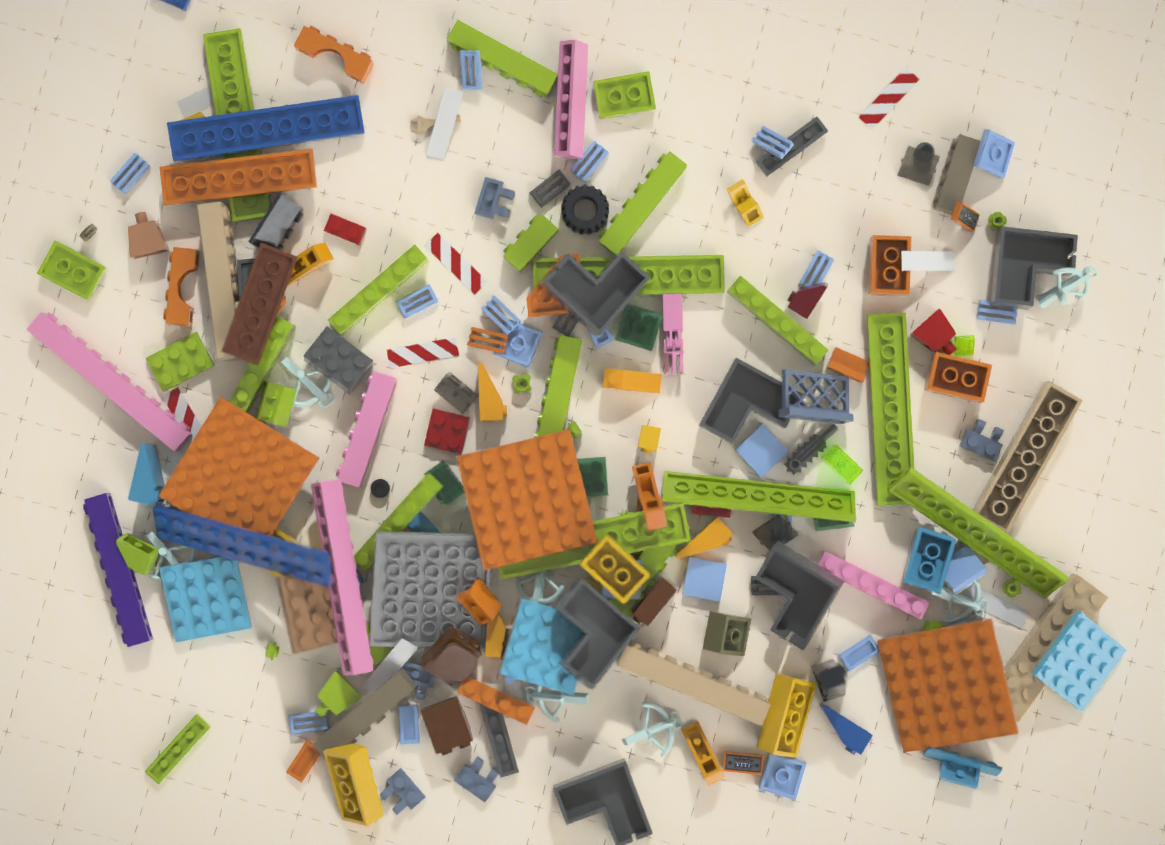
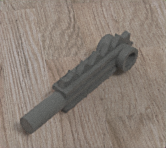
M833 424L821 436L814 434L813 437H809V442H804V448L798 447V453L792 452L793 458L787 457V462L784 464L787 467L786 472H791L794 476L796 472L801 473V467L807 468V462L813 463L812 457H818V452H824V449L827 448L825 441L838 430V427Z

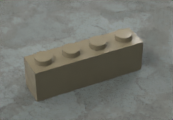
M959 134L956 139H952L950 144L952 152L950 157L947 156L944 163L946 171L944 175L940 176L938 185L941 187L939 193H935L932 201L935 204L934 210L952 215L956 202H963L980 140Z

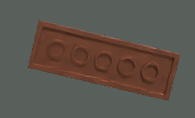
M260 243L223 344L222 353L259 365L297 256Z

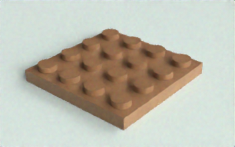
M292 574L276 577L292 654L338 643L328 587L295 578Z

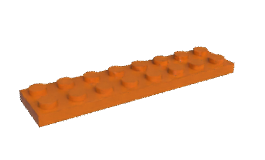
M313 149L159 167L163 204L165 206L318 188Z

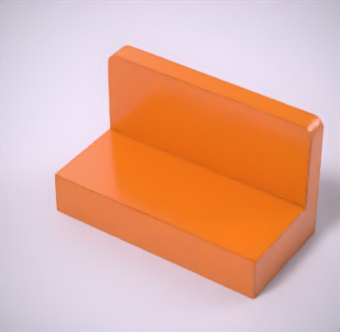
M835 347L826 368L859 383H863L866 378L865 373L868 369L869 361Z
M480 578L474 581L470 589L459 592L456 597L479 625L493 621L502 607L501 602Z

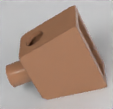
M146 212L136 213L137 224L128 226L130 257L139 259L170 251L158 222L155 220L148 221Z

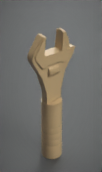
M457 115L455 123H461L460 115ZM417 116L410 123H418V129H410V131L419 135L425 130L434 127L436 119H426Z

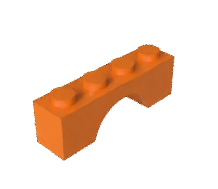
M303 26L293 45L297 51L311 58L323 52H334L344 59L346 75L362 84L365 83L374 65L371 56L361 51L359 54L353 51L354 47L347 43L342 45L337 42L335 37L329 34L324 36L320 34L319 29L313 26L309 28Z
M173 247V252H170L169 262L172 264L171 271L169 270L167 274V281L170 283L169 290L167 289L165 293V300L168 302L167 309L165 308L163 312V319L166 320V324L192 327L194 308L184 301L181 295V285L188 274L198 270L200 251L197 249Z
M651 462L632 466L648 531L667 527L665 512L657 490Z
M468 676L461 682L457 691L458 694L525 725L528 724L535 707Z

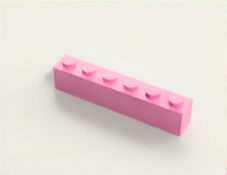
M566 40L559 43L554 156L565 159L583 158L588 44L578 40Z
M374 371L373 375H369L366 384L369 385L367 393H363L360 401L363 404L361 411L358 410L355 415L354 421L357 422L355 429H351L348 439L351 440L349 447H345L342 458H345L343 465H339L336 476H338L341 482L358 488L362 487L398 380L397 378Z
M822 550L816 563L844 580L845 583L921 620L930 603Z

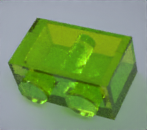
M833 444L820 457L847 484H852L864 471L837 444Z

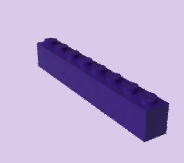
M104 493L84 499L83 509L85 514L89 516V529L92 534L94 533L96 539L94 546L101 556L99 563L101 569L105 570L106 573L105 584L111 590L112 596L110 600L112 606L116 607V621L123 631L121 633L122 641L128 648L154 640L134 570L127 566L116 543L117 539L123 536L111 493Z

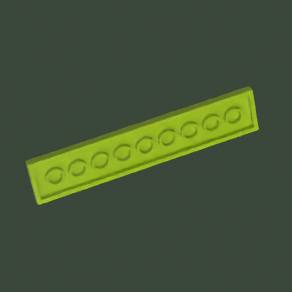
M236 28L203 34L216 115L255 110L242 29ZM258 149L224 154L222 156L223 159L262 155V151ZM268 194L229 198L234 223L263 218L270 207Z
M724 255L629 257L650 277L636 295L725 293ZM580 257V264L596 278L613 257ZM533 258V289L558 258Z
M906 312L867 314L877 506L904 505L907 503L888 490L910 467L914 469Z
M912 467L890 486L888 491L1045 599L1067 582L1068 576Z
M664 471L662 502L855 522L856 519L855 491Z
M684 503L663 507L667 527L648 531L643 511L593 521L597 541L599 542L607 533L628 553L691 541ZM597 543L500 566L501 579L580 564L582 559Z

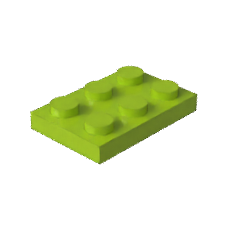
M650 71L593 81L600 120L656 110Z
M54 240L36 274L89 301L107 267Z
M194 332L145 358L163 392L215 366L198 332Z

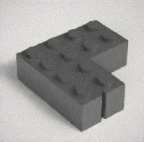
M1001 226L996 231L990 306L1029 310L1033 307L1036 273L1053 275V271L1058 269L1075 268L1076 255L1073 254L1077 252L1078 235ZM1063 273L1062 276L1069 277L1073 273Z
M623 252L617 253L596 278L570 254H566L553 267L554 270L549 271L541 280L539 285L594 336H599L646 284L650 277Z
M736 357L698 426L730 444H733L750 412L785 429L791 419L779 417V409H782V382ZM796 390V392L801 397L803 393ZM791 393L789 395V404L794 405L797 400Z
M779 541L772 546L755 577L756 580L788 598L770 631L783 639H786L791 631L794 632L788 642L803 651L810 643L845 582Z
M576 578L553 609L582 634L558 664L569 674L574 675V678L586 688L593 690L641 628L584 579Z
M625 758L553 785V791L566 825L603 812L615 845H626L633 842L631 834L634 833L636 840L653 834Z

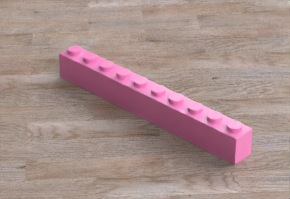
M40 312L26 330L174 452H179L193 435L189 432L191 428L182 421L180 423L174 419L176 416L168 409L164 411L160 408L161 403L155 398L149 399L145 395L146 391L139 385L135 387L131 384V379L126 374L122 373L120 375L115 370L117 367L110 361H103L101 359L102 355L95 349L90 350L86 346L87 342L79 336L77 338L71 334L73 331L65 324L61 326L57 323L58 318L50 312L48 314Z
M340 479L311 484L321 548L322 551L328 552L330 556L332 583L328 589L343 676L373 671V659L370 654L369 638L367 637L363 601L359 590L360 583L356 573L357 565L354 560L353 543L351 542L349 532L350 525L346 514L347 507L343 497V486Z

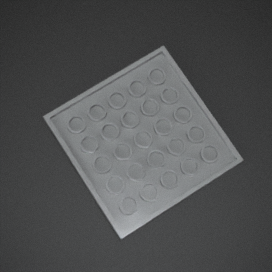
M376 531L369 646L395 647L403 638L416 647H431L446 629L452 626L455 629L462 630L467 637L475 638L480 643V647L485 648L487 623L479 625L456 598L459 592L470 589L478 578L481 579L488 589L490 588L491 569H483L475 534Z

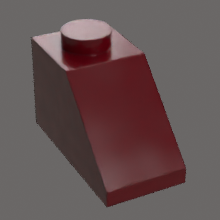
M818 283L800 287L796 292L792 291L787 299L789 301L788 308L808 319L828 288V283Z

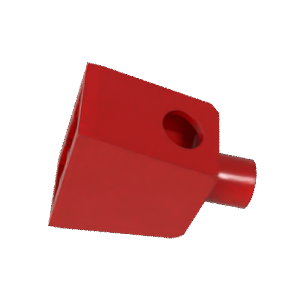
M940 308L910 334L932 353L942 348L946 354L951 355L957 350L956 346L950 341L956 335V332Z

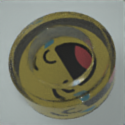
M92 223L80 233L79 237L83 241H88L95 235L98 228Z

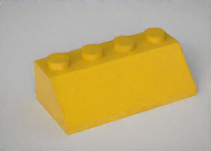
M776 673L768 699L770 707L758 736L757 749L773 755L797 758L817 683Z
M352 743L324 750L323 753L341 819L369 826L384 816L366 747Z

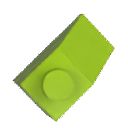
M128 532L117 539L118 548L129 568L144 576L154 569L159 554L158 548Z

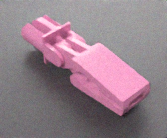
M662 294L663 333H666V339H664L665 375L669 374L668 356H671L672 375L676 374V356H679V372L684 374L683 339H680V333L683 331L682 294Z

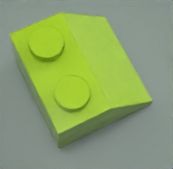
M265 381L255 418L287 427L297 390Z

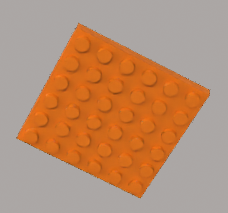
M220 397L160 492L159 497L186 513L272 536L320 457L223 397Z
M570 429L456 456L484 570L598 542Z
M992 618L877 640L904 753L928 749V747L936 748L1019 733Z

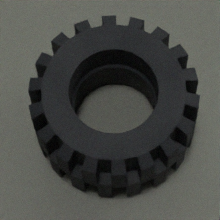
M583 184L580 187L579 185L575 186L563 198L561 204L562 219L566 226L574 233L577 232L580 235L596 233L601 227L603 228L608 219L609 203L605 194L603 195L600 189H596L595 186L591 185L590 187L587 184ZM584 199L592 201L597 208L596 215L590 220L578 219L574 214V206L578 201Z

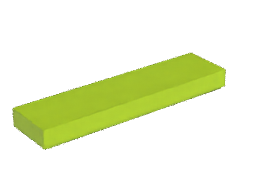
M197 713L144 772L157 784H160L210 729L211 725Z

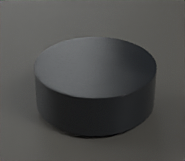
M377 479L371 484V493L377 498H384L390 492V485L384 479Z

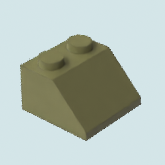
M710 611L703 649L720 654L745 656L752 619Z

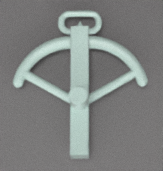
M1091 265L1086 266L1082 271L1075 268H1062L1053 271V275H1058L1057 286L1037 297L1040 306L1044 309L1057 298H1059L1062 305L1067 304L1068 300L1065 293L1079 295L1078 299L1081 300L1090 289L1089 279L1096 277L1098 271ZM1091 269L1095 272V274L1090 275ZM1063 273L1075 274L1070 278L1066 279L1065 281L1061 282V276ZM1081 283H1085L1082 292L1071 290Z
M287 357L281 362V365L297 379L295 386L297 393L293 406L307 407L318 401V406L321 409H326L332 404L335 396L330 392L326 393L331 384L328 378H326L323 388L320 389L307 377L320 372L313 370L304 373ZM300 382L314 395L312 399L305 402H296ZM330 395L332 399L323 407L321 402H327L326 397Z
M151 531L146 537L159 549L158 553L161 556L155 573H149L148 576L153 580L162 582V578L158 574L164 557L171 565L179 564L181 562L172 551L189 547L179 545L168 548L157 534ZM191 548L188 562L195 560L196 549Z
M548 570L537 572L535 575L522 581L520 577L516 578L517 588L522 597L540 604H548L555 601L562 594L564 586L561 585L558 588L551 580L554 577L553 572ZM535 579L533 595L530 596L524 591L522 584ZM547 581L557 592L553 596L543 599L545 583Z
M977 579L956 593L952 592L948 585L942 587L941 594L929 591L934 596L948 600V618L943 619L944 623L958 622L966 618L972 611L974 615H981L988 605L987 600H979L981 587ZM974 583L976 591L973 599L958 594ZM952 602L967 607L962 614L952 618ZM981 602H985L983 608L980 607Z
M528 685L525 688L526 700L530 703H534L537 700L538 706L544 715L555 722L560 721L556 716L564 703L586 705L589 701V693L574 692V695L561 691L542 690L540 685H537L536 689L532 685ZM529 688H532V689H533V693H531V694L529 695V694H528V689H529ZM543 701L560 702L552 715L544 706Z
M643 702L642 707H646L643 730H637L636 733L621 739L624 746H628L648 738L663 751L660 756L665 757L673 745V728L680 729L682 727V720L679 713L675 710L670 712L668 716L659 705ZM650 708L657 710L662 715L664 721L648 727ZM675 713L678 719H673L672 714ZM677 721L680 723L678 727L675 726ZM667 729L668 743L666 748L652 738L651 735Z

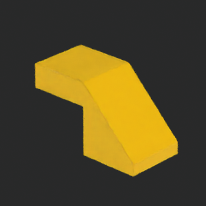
M743 179L726 189L733 205L747 227L764 218L759 204L751 196Z

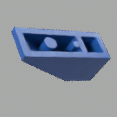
M821 702L820 707L842 743L846 745L845 750L853 755L856 752L861 755L873 735Z

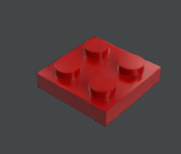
M432 408L424 446L462 454L470 417Z

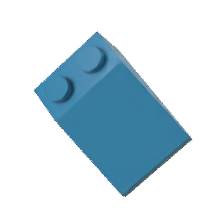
M141 443L127 500L147 505H161L165 500L159 497V494L164 488L165 483L157 447L153 444Z
M918 527L914 532L910 545L903 582L941 594L957 539Z

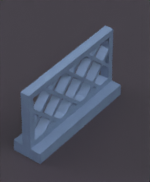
M787 369L782 370V409H779V417L835 424L853 422L854 414L849 413V377ZM789 375H792L797 381L793 386L789 383ZM806 377L813 383L809 388L803 382ZM822 379L829 385L825 390L819 384ZM838 381L842 382L841 392L835 386ZM798 385L805 391L801 397L795 390ZM814 387L821 393L817 399L811 392ZM830 389L836 394L833 401L827 394ZM791 393L797 400L794 405L789 404V395ZM807 395L813 402L810 406H807L803 401ZM823 397L829 404L826 408H823L819 403ZM838 400L843 403V410H839L835 405Z

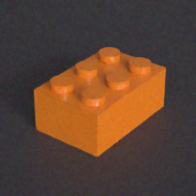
M872 235L870 237L868 295L907 296L910 294L911 270H902L901 251H911L912 236Z
M934 352L931 354L924 391L983 403L992 364Z

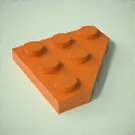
M571 254V256L580 264L579 254ZM564 255L559 256V258L556 260V262L553 264V266L549 269V271L554 270L553 267L557 264V262H558ZM539 283L526 298L528 318L569 313Z

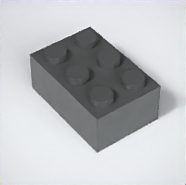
M326 326L303 355L306 363L349 395L373 366V360L328 326Z

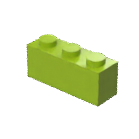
M542 213L539 217L535 215L529 222V228L526 231L522 229L516 236L518 240L513 245L511 243L508 244L503 250L505 253L503 258L519 273L527 267L533 258L559 232V229Z

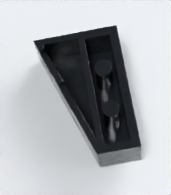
M831 659L811 666L824 703L846 694L847 682L845 678L848 675L842 664Z

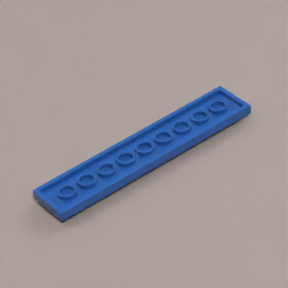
M359 95L167 122L173 162L365 134Z
M157 504L152 509L156 533L162 540L284 575L292 574L295 578L329 587L332 583L328 552Z

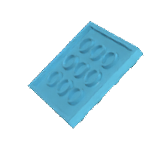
M216 556L159 568L175 642L252 628L238 561Z
M521 598L499 674L574 695L578 680L558 663L582 633L558 614L553 607Z
M1076 610L1032 671V674L1075 708L1083 712L1127 649L1082 612Z

